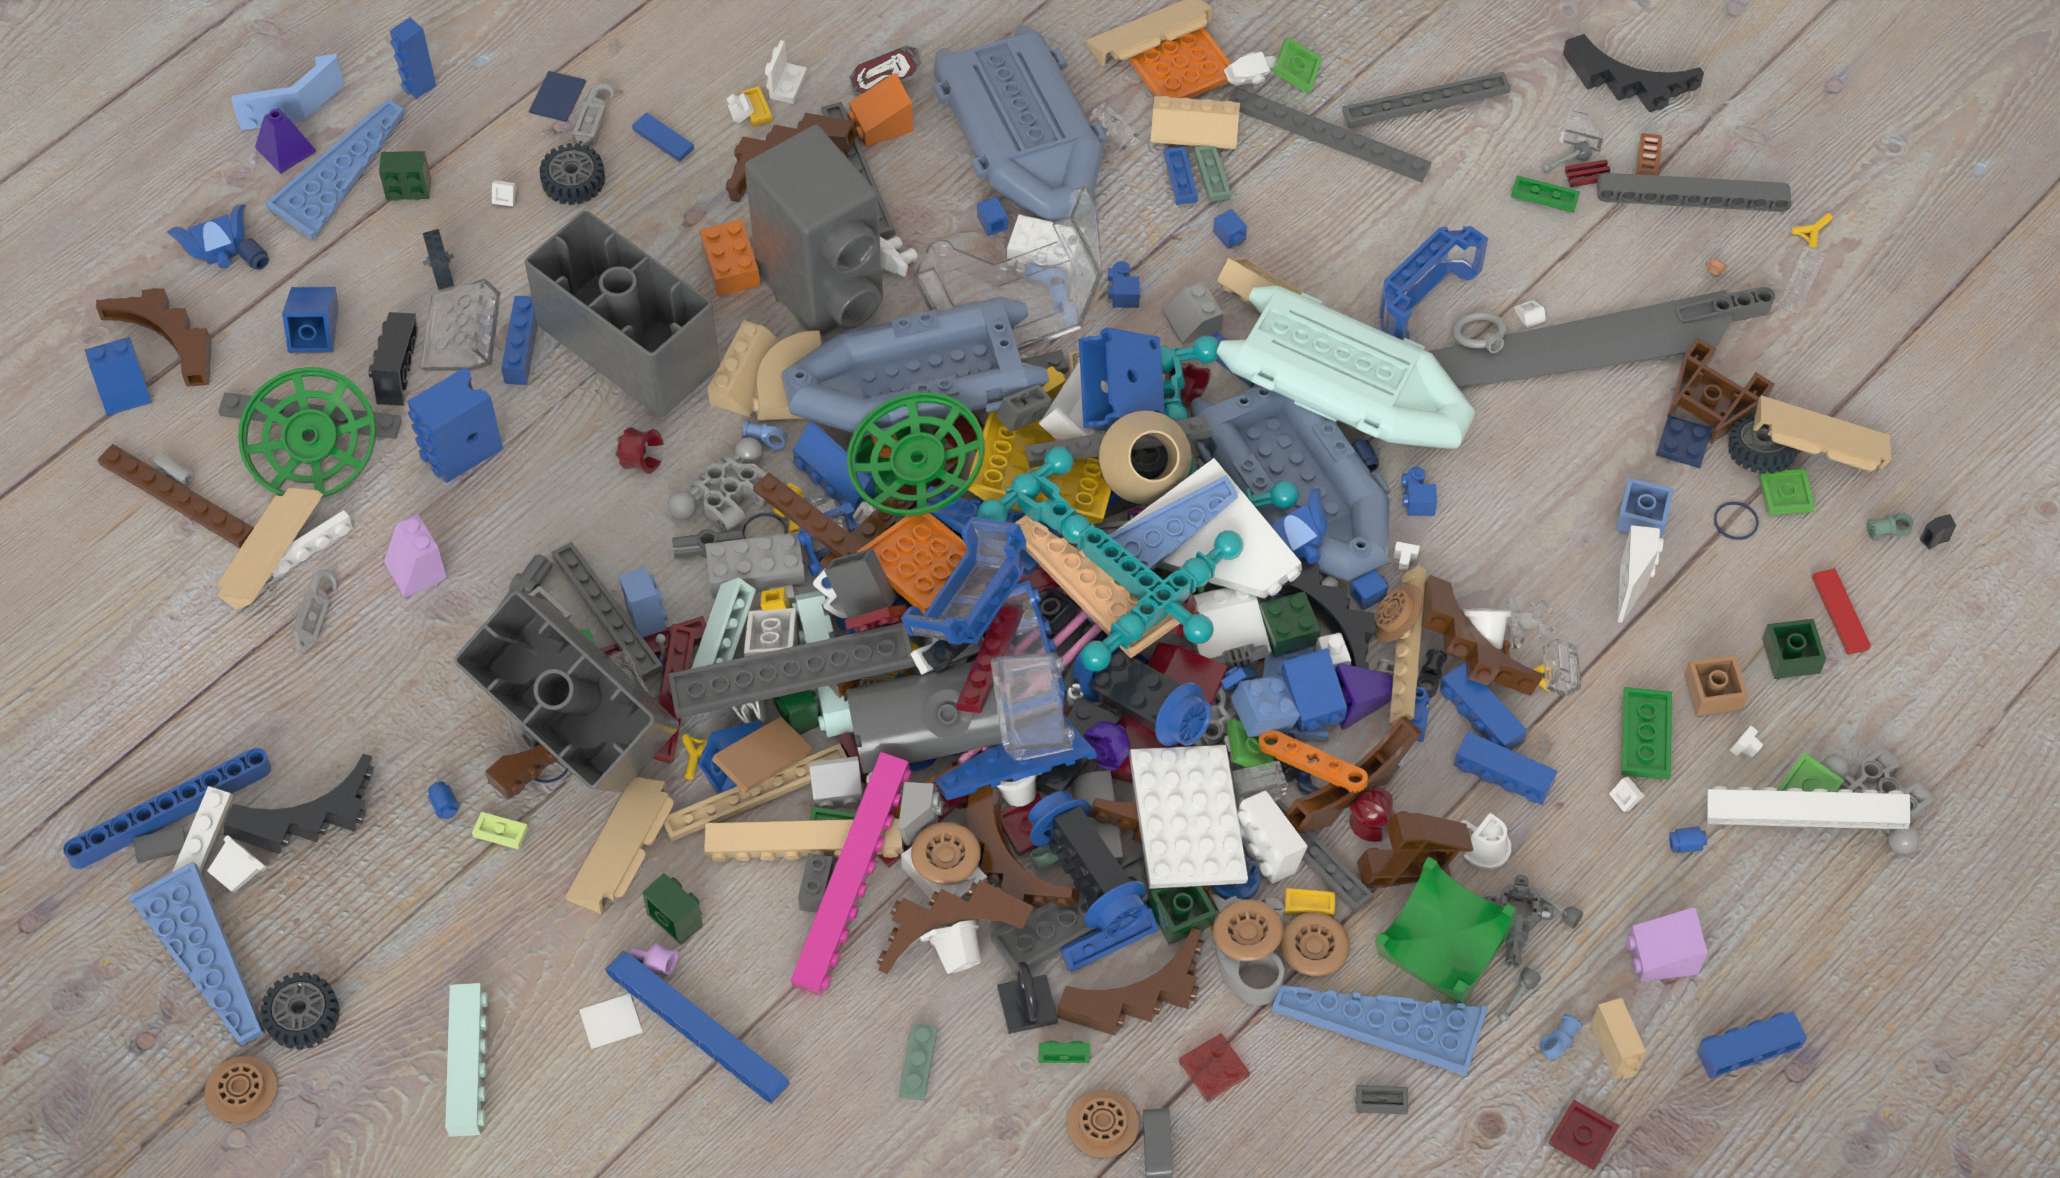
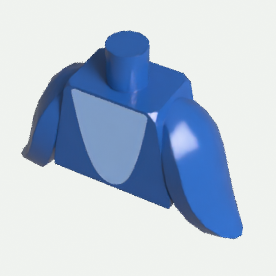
M236 205L232 209L230 218L227 214L189 227V232L182 227L176 226L168 230L167 233L191 257L205 260L210 265L218 263L220 268H227L232 264L230 258L237 255L238 245L245 238L244 214L246 205Z
M1320 488L1310 491L1308 498L1309 508L1305 504L1270 525L1298 559L1305 557L1309 564H1313L1320 559L1321 555L1317 548L1323 545L1321 538L1326 534L1327 518L1321 502Z

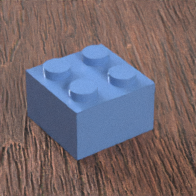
M1628 478L1615 530L1629 533L1631 525L1659 528V538H1662L1674 489Z
M646 567L618 575L628 614L640 635L646 637L666 630L664 620H667L668 617L664 606L661 604L663 597L660 589L657 588L654 575H649Z
M1283 676L1240 681L1231 696V700L1248 737L1260 736L1262 733L1270 730L1289 732L1300 717Z

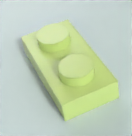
M481 812L472 834L475 838L520 849L528 831V826L525 823Z

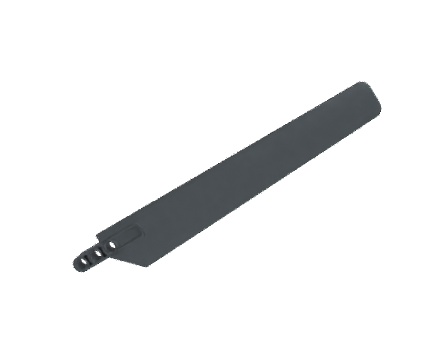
M1759 287L1733 293H1727L1726 290L1509 334L1502 338L1504 345L1497 353H1491L1486 348H1469L1461 344L1428 352L1435 356L1458 388L1683 355L1697 337L1716 347L1731 322L1767 315L1773 305L1775 293L1768 287Z

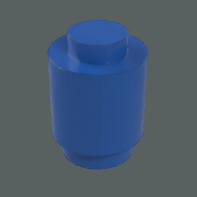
M442 781L431 785L428 788V799L437 817L449 819L455 816L460 806L451 787Z
M1699 826L1675 829V832L1669 833L1672 852L1678 851V853L1703 851V845H1707L1706 832L1701 831Z

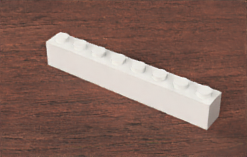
M1715 786L1712 789H1708L1707 824L1908 829L1910 825V794H1904L1903 791L1898 790L1883 794L1878 793L1876 790L1853 793L1849 789H1841L1838 792L1814 789L1813 792H1803L1800 788L1777 791V788L1773 787L1763 788L1762 790H1752L1751 787H1739L1737 790H1727V787Z

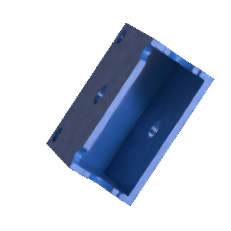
M1107 327L1100 331L1099 336H1088L1078 339L1083 428L1107 432L1110 426L1118 419L1137 411H1153L1165 415L1160 337ZM1102 381H1105L1108 385L1107 393L1101 388Z
M466 367L408 400L410 409L408 415L414 423L411 426L417 435L415 441L421 449L418 452L425 463L429 461L432 465L431 469L436 477L439 478L441 476L446 483L503 450L491 396L482 389L473 390L471 373Z

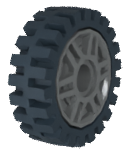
M568 143L567 148H564L563 145L558 146V151L553 148L550 150L551 154L547 153L545 159H542L539 169L540 179L544 192H546L549 198L552 197V200L556 202L559 200L561 204H565L566 201H568L569 205H574V201L582 204V199L588 202L591 200L590 195L595 198L598 195L597 191L601 192L602 185L605 183L604 165L600 155L596 154L593 148L589 150L587 145L581 148L579 143L572 147V144Z
M1752 414L1747 415V419L1742 417L1734 423L1730 432L1728 451L1731 454L1732 460H1735L1738 466L1743 464L1742 468L1745 470L1750 467L1751 472L1754 473L1760 470V474H1766V470H1768L1770 474H1774L1776 470L1781 472L1784 470V467L1787 469L1790 467V464H1793L1798 449L1772 441L1771 436L1768 435L1769 425L1763 424L1758 431L1753 430L1755 417Z
M299 972L293 973V978H289L286 975L283 977V982L277 980L274 983L275 988L270 987L267 990L268 996L263 997L264 1005H261V1016L264 1026L274 1041L276 1040L281 1046L285 1044L289 1049L295 1046L297 1050H303L304 1045L307 1048H312V1043L317 1042L319 1045L323 1042L322 1037L328 1038L331 1035L330 1030H335L336 1021H339L338 1012H340L337 997L330 984L325 979H320L316 974L311 976L308 972H303V976H300ZM306 1008L302 1013H296L297 1010Z

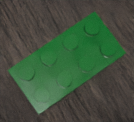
M1624 687L1622 698L1621 775L1669 780L1671 776L1672 692Z

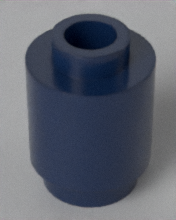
M253 238L244 239L239 243L237 254L251 268L261 270L269 263L268 253Z
M1358 439L1351 444L1371 473L1379 467V458L1368 440Z

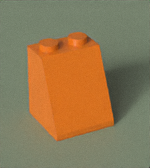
M896 73L849 102L850 112H847V116L855 125L858 139H862L866 147L913 132L912 102Z

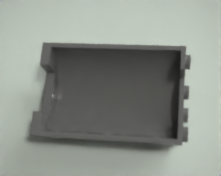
M974 662L947 667L938 673L935 671L923 675L919 673L847 689L851 721L863 773L873 772L880 752L906 760L910 764L1005 743V740H1007L1005 732H1010L1005 718L1001 716L998 699L1002 698L1000 684H993L981 714L972 712V721L968 729L960 736L951 739L940 738L929 731L923 718L924 706L929 697L940 690L951 689L961 693ZM950 709L943 711V716L946 719L952 717L953 712Z

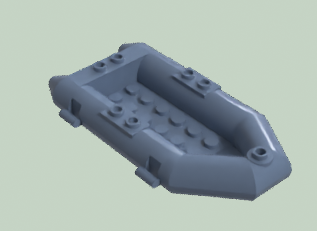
M1024 25L1016 28L1014 37L959 53H954L946 48L939 49L936 52L934 75L938 83L933 85V89L940 103L945 104L948 102L976 156V158L971 160V164L978 178L984 179L987 177L994 190L1042 220L1068 223L1074 218L1089 214L1104 151L1101 143H1105L1108 138L1099 122L1090 124L1061 70L1065 69L1068 64L1060 49L1050 50L1042 34Z
M1004 297L980 302L972 301L955 305L954 308L936 312L934 309L891 319L889 323L846 330L845 333L832 337L781 373L788 408L792 415L851 433L855 432L862 420L872 410L888 400L908 393L935 392L960 401L970 411L985 408L986 413L999 410L1003 398L1036 384H1039L1042 388L1049 382L1046 368L1021 361L1012 329L1028 316L1027 306L1025 302ZM935 403L917 404L918 416L945 418L951 411V408ZM900 407L889 412L879 419L875 425L885 432L896 423L909 418L908 407Z
M1256 386L1218 404H1214L1202 397L1195 398L1190 404L1191 418L1205 416L1211 430L1210 438L1200 439L1201 442L1195 445L1196 450L1206 464L1214 458L1239 489L1247 493V489L1250 488L1251 495L1269 492L1273 485L1279 481H1290L1297 487L1299 499L1294 507L1288 510H1280L1274 505L1256 508L1269 525H1272L1305 504L1309 508L1308 498L1310 491L1320 488L1321 502L1327 518L1326 534L1321 538L1323 545L1317 548L1321 555L1320 559L1315 562V564H1319V572L1348 583L1374 569L1376 570L1387 565L1389 562L1390 501L1387 495L1391 492V489L1380 473L1372 475L1336 422L1294 404V400L1261 386ZM1305 557L1299 559L1300 562L1308 563Z

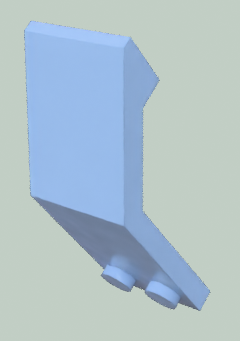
M331 54L315 57L316 66L292 87L231 96L240 130L261 127L264 116L277 108L292 122L305 121L344 86L337 55Z

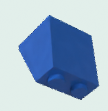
M291 287L282 312L288 352H333L338 315L336 287Z
M130 337L85 349L89 367L107 416L152 403L144 373Z
M1328 648L1282 662L1281 676H1283L1300 714L1296 721L1300 733L1306 731L1313 732L1322 726L1336 725L1345 720L1347 706Z
M760 720L711 732L698 765L717 794L732 789L737 785L712 761L714 755L762 728L763 724Z

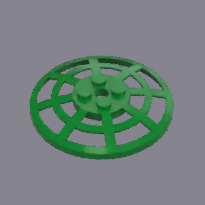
M319 367L292 369L268 380L254 393L247 403L238 431L239 450L249 473L260 485L278 496L285 494V491L279 489V487L287 478L297 482H314L315 490L323 494L321 499L341 491L357 479L365 469L372 456L376 441L375 416L365 394L354 382L344 375ZM302 377H323L338 382L333 394L317 390L305 391ZM293 380L296 393L284 398L273 409L261 402L273 389L287 381ZM346 388L350 389L360 399L367 412L366 417L355 420L350 409L340 400ZM307 398H320L327 400L328 403L323 411L309 409ZM298 401L300 411L293 414L289 419L280 414L288 405ZM336 406L343 411L349 423L339 426L334 424L330 416ZM258 410L267 416L262 430V443L248 445L249 424L254 411ZM275 421L283 426L281 440L270 442V430ZM370 425L369 446L363 461H360L352 456L357 444V430ZM307 432H315V438L312 441H304V436ZM350 432L348 450L344 452L336 447L338 435ZM285 449L291 458L284 467H281L271 451ZM264 452L269 464L278 472V475L271 483L266 481L257 471L250 454ZM330 455L341 460L332 469L322 473L321 461ZM299 462L311 464L313 476H301L293 474L292 471ZM346 464L357 469L342 484L325 491L324 479L338 473Z
M916 392L901 395L884 402L872 410L855 430L847 452L849 477L862 499L884 513L896 516H918L932 513L953 503L973 484L984 460V436L976 417L969 408L950 396L935 392ZM935 403L951 408V411L945 421L932 416H918L917 404ZM900 407H908L909 418L896 423L885 432L875 425L879 419L889 412ZM959 414L964 416L972 425L977 436L976 441L965 445L961 434L952 426ZM920 424H931L940 428L933 436L929 433L921 432ZM909 426L911 427V434L903 437L901 440L896 441L892 438L898 431ZM869 432L878 439L872 450L870 463H856L859 446L866 433ZM949 432L956 440L958 447L945 451L941 441ZM887 445L892 449L890 461L878 463L880 452L883 446ZM979 449L977 464L968 480L965 481L958 478L964 468L966 454ZM920 455L924 456L922 461L917 463L913 462L914 457ZM959 456L958 464L953 474L943 470L946 460ZM893 470L897 479L888 487L882 481L879 472ZM857 472H871L875 483L883 492L875 499L869 497L859 482ZM936 478L945 482L936 490L927 493L926 483ZM904 484L917 486V495H905L897 491ZM951 485L959 488L945 500L927 507V499L943 493ZM892 497L901 501H917V509H893L882 504Z

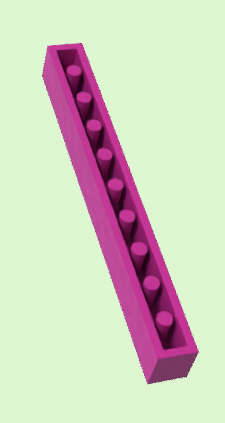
M880 752L790 981L794 987L821 996L823 990H828L832 980L830 972L832 967H837L841 957L839 949L841 944H846L850 934L848 926L850 921H854L859 911L857 903L859 898H863L868 888L866 880L868 875H873L877 865L875 857L877 852H882L886 842L884 834L886 829L890 830L893 825L895 816L892 814L895 806L899 807L902 802L903 793L901 791L904 782H909L911 779L912 770H910L909 762Z

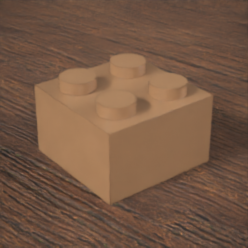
M1736 655L1689 661L1684 677L1696 716L1744 709L1748 693Z

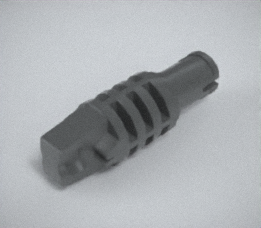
M1251 643L1225 650L1221 656L1210 659L1227 665L1230 668L1229 670L1236 666L1237 668H1244L1258 664L1257 660L1268 657L1269 651L1266 645L1254 647V644Z

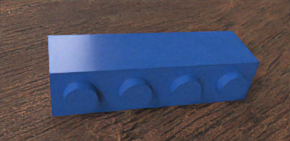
M409 17L389 30L392 39L390 43L395 51L394 58L398 64L397 71L402 80L401 87L405 93H410L417 99L434 88L436 82L424 30Z
M514 296L501 366L505 384L527 385L538 327L532 296Z
M1465 663L1442 677L1441 694L1446 700H1450L1456 706L1458 713L1462 717H1466L1470 721L1473 729L1478 734H1482L1485 739L1509 750L1524 742L1527 729L1486 685L1467 678Z
M1469 731L1456 754L1454 766L1465 773H1472L1485 782L1499 785L1510 793H1517L1528 801L1541 805L1544 804L1557 774L1555 769Z
M1793 1011L1786 1014L1779 1012L1768 1020H1755L1745 1028L1738 1029V1027L1726 1031L1724 1035L1718 1037L1711 1035L1704 1038L1700 1043L1697 1054L1709 1079L1800 1049L1803 1047L1807 1037Z

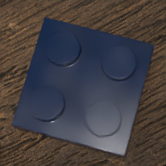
M1668 415L1656 456L1700 468L1712 428Z

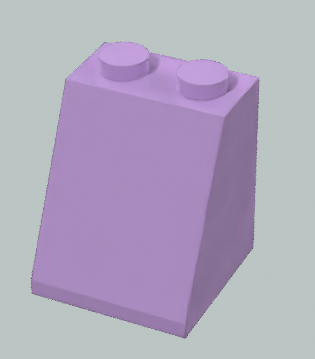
M419 514L397 523L384 564L403 597L406 598L447 577L439 548Z
M1696 908L1686 909L1633 925L1630 934L1626 937L1628 950H1632L1634 957L1632 959L1633 971L1638 973L1640 982L1699 975L1707 956V949Z

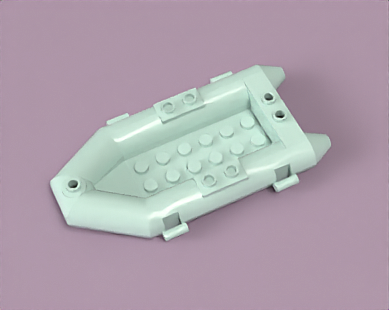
M1281 286L1254 287L1249 300L1260 312L1261 316L1246 340L1221 341L1216 353L1232 373L1295 401L1294 404L1334 422L1339 420L1357 430L1389 443L1456 449L1460 446L1475 417V410L1435 356L1424 350L1425 346L1407 338H1404V340L1396 338L1322 305L1323 301L1303 292L1299 295Z

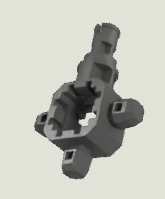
M1520 874L1515 877L1514 885L1509 884L1503 888L1500 899L1497 896H1486L1484 898L1492 903L1504 906L1511 898H1515L1514 901L1519 902L1525 899L1527 904H1531V913L1527 915V919L1523 918V915L1516 914V924L1505 940L1507 945L1505 964L1511 967L1512 961H1514L1513 967L1521 966L1522 947L1525 946V942L1528 940L1529 931L1535 927L1537 918L1540 917V920H1551L1554 916V907L1544 903L1539 905V892L1535 888L1529 887V879L1526 875Z

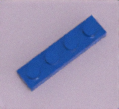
M1147 906L1148 912L1144 919L1125 934L1109 938L1105 936L1100 928L1060 947L1067 969L1073 972L1158 931L1159 928L1152 909Z

